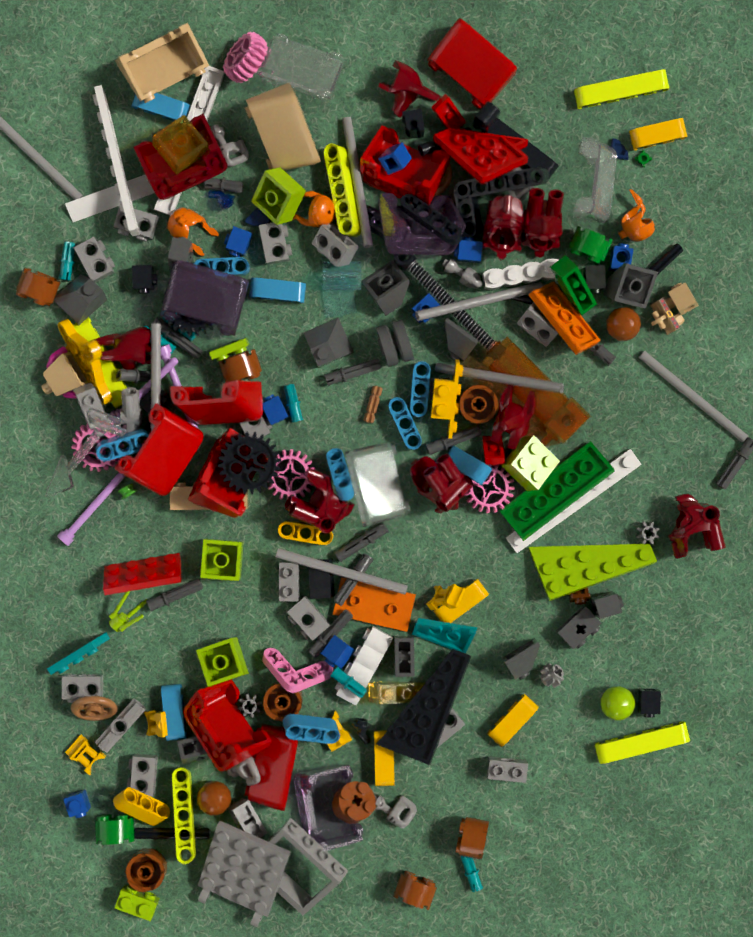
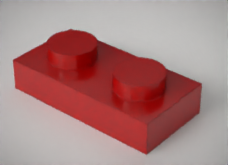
M446 94L431 107L446 129H459L466 123L450 97Z
M483 436L485 464H504L502 436L499 443L491 441V436Z

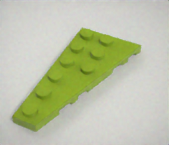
M650 544L543 546L528 548L549 601L657 562Z

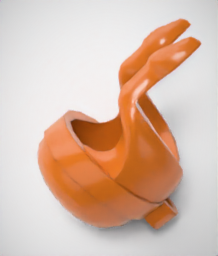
M630 189L629 191L637 205L622 217L621 225L623 230L618 234L621 239L629 237L631 241L640 242L654 233L655 224L650 218L642 219L645 213L642 198Z
M314 191L305 192L303 197L314 198L309 208V220L297 214L293 217V220L296 219L302 225L319 228L321 225L330 224L336 219L333 201L328 196Z
M178 208L172 213L167 223L168 231L175 238L185 237L188 239L189 226L200 223L209 234L219 236L218 232L206 223L203 216L191 209ZM192 243L194 251L198 255L204 256L202 249Z

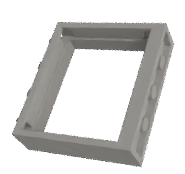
M290 818L267 842L275 845L284 836L331 880L315 896L311 897L285 872L283 873L277 892L300 914L305 915L342 881L348 870Z

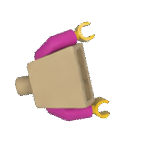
M62 346L50 355L46 365L47 369L43 372L47 382L42 385V390L46 394L54 392L56 396L63 395L65 398L76 399L73 389L88 384L72 353L69 352L68 346Z

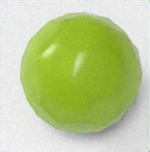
M613 686L602 695L601 709L611 720H624L633 713L635 708L634 696L625 687Z

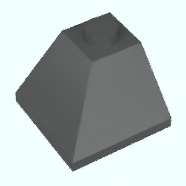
M393 260L361 281L385 316L402 305L410 283L409 279Z
M624 263L609 276L603 295L617 302L646 309L658 272Z
M82 274L75 278L54 298V302L78 325L107 301L104 291L91 278Z
M339 318L304 332L319 368L354 353Z
M447 318L443 325L447 349L451 353L449 356L454 360L458 359L464 362L479 340Z
M535 638L502 658L515 680L527 677L529 671L532 670L540 647Z

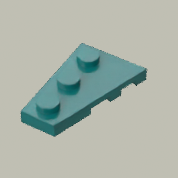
M418 618L412 635L466 654L478 627Z
M107 633L102 634L47 668L51 675L57 671L59 674L69 669L68 664L73 663V665H76L84 660L82 656L86 653L89 657L99 651L97 647L109 640L110 637Z

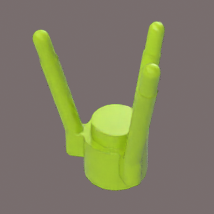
M130 591L125 592L115 610L109 615L111 618L109 621L110 626L116 632H123L127 627L141 620L144 615H140L129 621V618L147 603V599L127 615L123 612L118 613Z

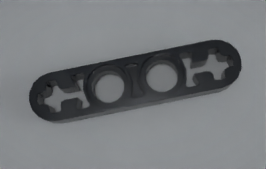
M405 194L401 197L400 208L405 214L447 244L457 245L460 243L462 238L460 227L415 195ZM421 211L429 213L426 217H421L418 214ZM435 222H442L444 225L438 228L433 224Z

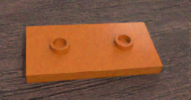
M554 281L533 290L529 294V297L575 355L597 345L601 341Z
M341 577L338 592L347 578ZM358 581L342 606L335 603L333 615L339 616L347 609L353 614L352 619L407 632L416 594L406 592L404 595Z

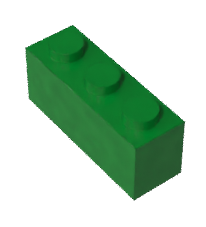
M566 255L550 266L565 296L581 315L597 304L578 266Z

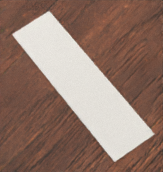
M146 174L127 181L132 201L155 193ZM115 186L65 203L72 222H76L119 206V202L122 200L121 196L117 195Z

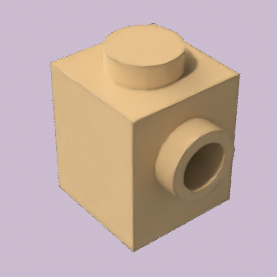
M678 283L668 292L681 315L699 306L686 283Z

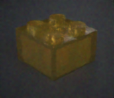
M182 115L153 135L152 145L176 175L200 159L208 150V143L185 115Z

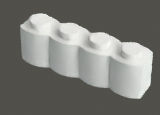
M547 259L541 263L529 262L523 266L511 265L503 270L498 268L489 269L482 275L484 289L496 290L502 286L514 287L521 283L531 284L540 279H556L550 266L556 263L558 259Z
M374 626L371 630L367 628L362 637L365 639L362 647L358 645L353 654L356 658L353 663L349 662L344 670L350 677L354 676L353 679L365 688L393 640L392 636ZM339 682L336 684V695L357 705L360 698L347 688L344 689V686Z

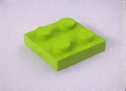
M246 337L210 351L211 359L216 358L217 361H221L229 357L228 353L234 351L235 354L246 351V346H249L248 339Z

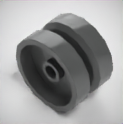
M402 319L392 322L393 335L390 334L387 325L376 327L382 356L385 357L388 368L398 365L397 352L400 353L401 359L404 362L414 360Z

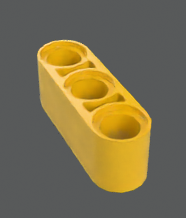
M683 118L643 126L629 131L633 150H637L640 147H653L661 142L666 144L674 142L675 139L681 138L683 140L687 138Z
M285 521L278 527V533L284 539L328 545L334 537L333 532H330V539L322 541L319 537L321 533L319 528L310 524ZM288 524L292 527L290 535H285L282 532L283 525ZM302 528H309L311 530L309 538L301 536Z
M476 579L471 585L465 587L457 608L449 609L442 605L433 612L441 622L452 623L486 598L489 593L479 579Z
M523 694L521 700L515 702L509 708L506 716L503 715L495 723L496 726L487 733L500 747H503L539 708L526 694Z
M387 730L374 731L375 786H395L394 751L376 745Z
M126 788L113 799L116 809L152 826L161 823L170 815V809L167 804L134 788Z

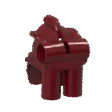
M532 188L529 191L527 209L523 212L524 229L522 232V245L529 246L535 251V256L539 258L544 256L545 251L560 247V236L563 233L561 210L564 193L557 189L549 191L548 200H544L545 192L540 188Z
M505 195L496 197L493 201H488L482 247L490 248L496 252L499 260H504L507 254L515 250L521 251L524 218L522 203L519 199ZM500 237H503V245L500 244Z
M449 454L441 455L437 458L436 462L428 456L411 462L410 475L413 483L417 487L419 494L436 505V513L442 514L443 511L457 510L460 498L474 486L468 476L461 474Z
M308 468L304 475L316 487L313 496L309 502L290 495L286 500L284 508L289 511V516L314 525L323 533H330L338 522L352 512L355 504L351 501L348 503V501L338 499V496L333 491L332 477L330 475H323V473Z
M690 494L675 496V500L678 501L677 508L680 511V515L676 519V526L672 533L668 535L670 541H673L671 545L675 559L687 556L689 536L702 531L706 549L716 551L725 548L720 521L718 520L720 517L719 509L707 503H698L697 499ZM709 509L708 515L705 516L706 510Z

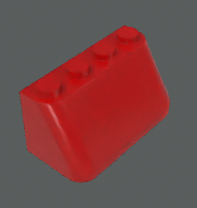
M262 724V727L257 728V730L266 731L272 743L264 750L252 756L260 773V782L252 786L247 785L245 796H248V800L251 802L285 811L298 740L289 739L283 727Z

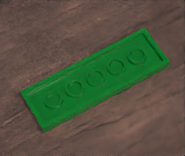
M590 441L557 466L538 490H526L506 505L504 509H501L500 513L524 541L615 472V470Z

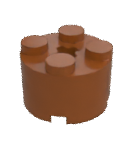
M24 267L16 287V295L23 298H34L33 302L42 306L53 304L61 282L39 271L33 273L31 272L32 269Z
M255 349L251 350V354L245 351L230 356L228 359H225V363L223 360L218 361L225 382L242 381L246 377L248 380L259 377L262 371Z
M484 385L469 387L462 393L459 399L460 414L466 421L473 424L488 422L494 417L498 409L497 396L490 388ZM476 399H479V402L483 403V406L480 407V410H477V407L473 406V403L476 402Z
M277 681L267 689L263 699V707L270 718L283 722L284 717L287 715L299 713L303 696L301 691L295 693L286 691ZM280 697L283 699L287 698L286 705L279 703Z
M359 781L350 782L337 790L332 800L333 812L338 819L348 824L358 823L369 817L375 810V795L367 783Z
M471 817L462 818L459 833L463 835L459 837L456 852L459 855L482 860L489 821Z
M144 848L136 852L126 867L129 885L139 892L158 888L167 872V862L164 856L157 850ZM146 867L149 868L147 873L144 872Z
M405 870L404 874L400 875L393 897L396 899L401 897L403 898L402 902L421 909L425 907L426 910H429L437 889L436 883L425 877L422 880L417 879L416 874Z

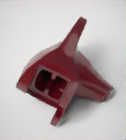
M397 60L392 65L398 69L392 86L384 82L378 85L382 90L395 94L392 111L400 118L402 117V112L406 111L420 95L435 101L441 98L439 94L423 85L418 73L413 68Z
M138 327L125 333L110 334L94 339L99 345L114 346L112 350L103 351L100 360L120 361L123 369L126 370L136 368L137 362L151 364V355H145V353L151 352V344H148L151 340V330L147 327Z
M508 384L499 401V413L493 424L491 441L499 443L503 431L507 432L510 435L508 448L516 450L520 438L528 434L530 419L535 412L536 397L535 391L530 390L524 406L512 402L514 385Z

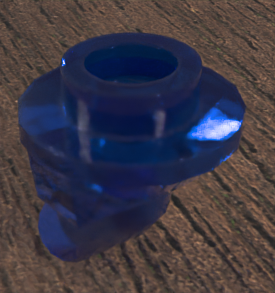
M210 190L208 193L209 198L218 199L220 209L225 208L226 210L234 204V195Z

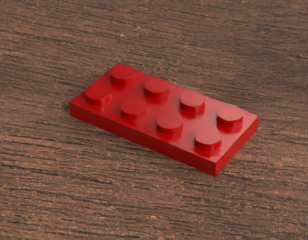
M180 553L104 566V595L181 582Z

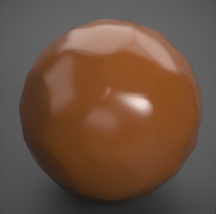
M620 307L613 310L607 319V330L618 341L633 339L641 327L639 315L628 307Z
M218 781L205 783L197 795L198 806L205 814L220 815L231 804V792L224 783Z

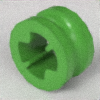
M133 483L118 491L119 494H122V500L137 492L136 489H133Z

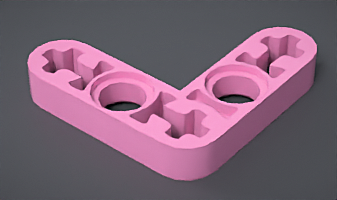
M267 648L263 653L262 661L283 688L290 693L299 692L331 678L330 676L333 672V667L325 661H320L295 671L277 649ZM284 668L287 672H280L277 669ZM304 675H311L313 678L307 679Z

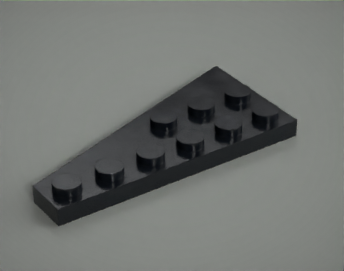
M452 649L376 745L431 765L471 655Z

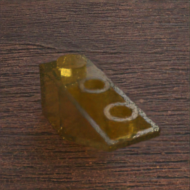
M369 682V702L376 704L409 703L425 685V682Z

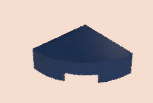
M612 138L609 158L628 160V151L619 140Z
M256 208L245 220L251 226H259L272 221L259 208Z

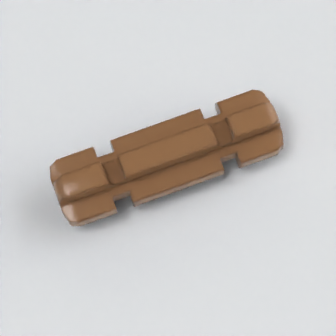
M379 386L372 387V396L369 398L366 409L367 413L364 416L365 422H374V414L380 401L379 395L381 396L382 388Z

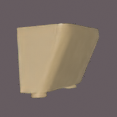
M188 23L115 60L139 101L144 100L145 103L155 99L154 94L193 74L195 77H198L205 73L204 68L209 66Z
M290 83L246 100L248 106L245 107L249 119L253 117L269 157V159H266L269 170L281 167L286 171L321 162Z

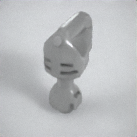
M218 124L211 127L212 133L219 143L227 165L233 167L247 161L249 153L244 141L239 140L226 143L224 127H219ZM238 152L241 153V155L232 159L229 158L230 155L236 154Z
M452 258L450 261L444 260L442 264L445 267L444 271L460 276L459 282L468 288H480L482 286L480 275L470 267H467L465 270L461 269Z
M253 757L227 770L229 776H240L246 779L248 786L260 782V773Z
M381 795L378 798L375 796V810L384 811L388 814L386 819L401 829L407 827L416 815V805L403 795L393 808L385 803ZM408 808V813L401 820L399 815L404 809Z

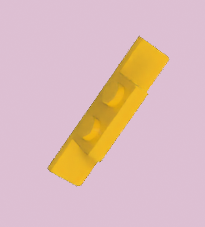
M455 359L453 380H434L431 418L449 419L447 434L448 438L451 439L453 433L457 431V422L454 421L455 414L459 413V403H456L457 395L460 396L461 384H458V380L463 375V365H460L458 359Z

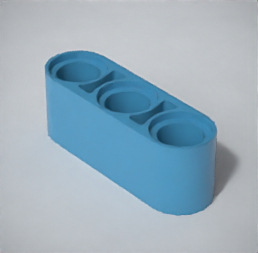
M158 93L154 94L155 99L145 103L144 100L139 101L135 94L131 107L143 109V112L152 115L159 114L162 115V118L171 121L177 120L180 121V124H184L190 107L189 104Z
M243 257L209 258L195 261L193 270L200 278L238 277L247 275L250 271V265ZM239 262L246 264L244 271L236 270V265ZM220 263H225L227 265L226 270L222 273L218 272L217 266ZM201 264H206L208 267L205 273L198 272V267Z
M252 277L249 297L304 303L306 283Z
M424 361L416 363L413 368L410 412L414 417L424 416L428 408L431 370L429 364ZM420 365L427 368V373L424 376H420L416 372V368ZM418 384L425 387L426 391L422 395H418L415 392V386ZM417 403L422 404L424 407V411L421 414H416L413 411V406Z
M398 397L393 398L389 402V411L407 448L415 450L422 443L421 436L404 400ZM394 401L402 403L401 411L396 412L392 409L391 405ZM407 418L411 424L408 429L400 427L401 419ZM410 436L418 438L417 446L411 447L407 441Z
M139 429L102 440L96 445V455L101 461H110L139 452L144 443L137 442L138 437L141 435L148 437L150 434L147 430ZM126 441L129 443V446L126 449H120L118 447L119 443ZM102 447L110 449V452L106 455L101 454L99 451Z
M454 445L448 452L461 474H465L480 485H483L493 470L482 461Z
M338 448L331 449L327 452L326 458L338 499L348 501L353 498L354 489L344 454Z
M181 684L161 686L163 711L166 712L167 741L187 738V732L185 733L184 730L186 721L182 710L184 702L183 695H181Z
M289 714L283 719L285 733L289 739L333 744L340 738L336 721L331 718Z

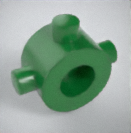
M643 150L638 157H635V161H638L641 167H645L649 161H652V157H649L645 150Z

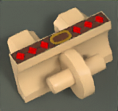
M671 297L667 299L662 298L650 305L654 311L652 315L655 319L651 322L652 326L658 324L660 329H664L667 335L681 328L680 325L685 320L680 313L672 314L670 309L675 307V304Z

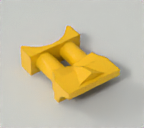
M456 584L448 586L447 589H443L441 586H434L435 595L426 605L431 611L437 610L438 606L445 605L449 609L457 608L465 588L459 587Z
M156 710L145 711L144 714L148 722L146 735L167 736L166 712L156 713Z
M336 710L331 719L336 721L340 738L336 743L327 744L331 752L352 741L348 730H345L339 722L338 718L340 716Z
M82 734L65 752L69 759L78 761L86 767L84 771L91 775L92 764L96 760L105 759L106 757L103 752L100 751L98 753L90 746L88 739ZM86 752L93 760L89 761L83 754Z

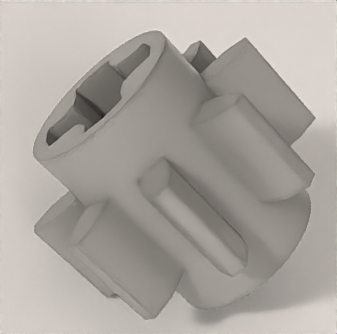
M643 521V527H636L639 531L636 538H643L642 544H645L647 540H649L650 544H654L653 539L660 538L656 535V531L660 528H654V522H650L648 526ZM650 528L652 535L646 537L644 530Z
M548 663L540 671L541 681L548 687L552 685L556 688L564 680L563 669L557 664L552 666L551 663Z
M247 693L246 699L240 698L239 701L243 705L239 706L238 709H243V716L251 714L253 718L255 711L260 713L261 709L257 706L262 704V701L256 700L257 694L254 697H250L249 693ZM248 701H250L251 704H255L252 710H250L249 707H246Z

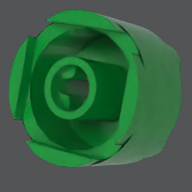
M577 226L569 244V248H571L570 253L580 257L582 254L589 256V261L597 264L600 261L604 262L613 240L610 238L606 241V236L587 228L581 231V226Z
M120 813L112 818V814H102L95 820L96 844H123V840L128 839L129 842L135 841L134 817L125 813Z

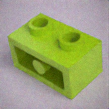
M124 885L119 894L115 909L151 922L160 898L156 897L154 893L139 892L130 885Z

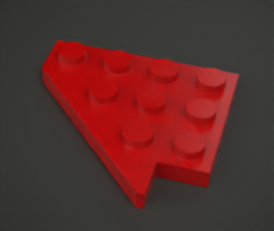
M448 128L434 134V142L481 184L528 162V156L521 151V149L528 146V140L525 138Z

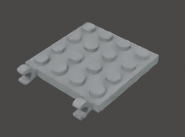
M219 821L198 886L203 888L198 901L205 904L207 898L209 899L211 892L255 911L250 924L258 927L263 915L268 917L291 852Z

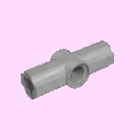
M128 387L121 392L122 408L120 423L123 424V434L141 429L143 415L142 409H140L139 390L134 387ZM139 436L137 439V442L139 443L141 441V436Z
M133 698L95 741L97 746L108 753L146 710L144 705ZM117 721H122L125 724L124 730L117 728Z

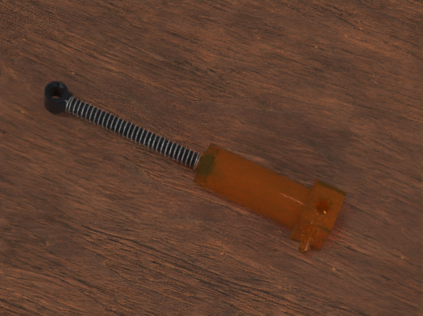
M399 246L396 248L393 256L396 265L402 267L405 271L409 270L408 272H411V275H414V278L416 277V280H419V283L421 282V285H424V288H427V291L429 290V293H432V296L440 304L445 305L456 302L454 297L452 298L448 294L449 292H446L435 281L436 279H433V276L431 277L422 268L423 266L417 263V258L409 247ZM406 252L409 258L406 261H400L398 254ZM462 310L450 313L461 323L460 325H463L468 330V333L470 332L474 338L479 340L481 346L487 349V357L482 363L491 372L551 381L508 336L502 342L500 340L495 342L492 339L493 337H490V334L488 335L467 311ZM514 385L513 394L524 405L530 390L535 391L536 407L534 415L547 432L540 440L544 446L552 439L559 444H564L591 417L573 397L568 398L563 392L557 393ZM563 416L569 418L570 422L568 426L563 425Z

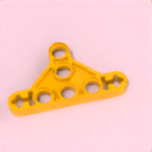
M69 319L59 322L57 325L60 334L87 382H91L95 387L101 404L105 405L113 400L112 395L105 383L100 363L102 351L99 344L95 340L88 342L78 334Z

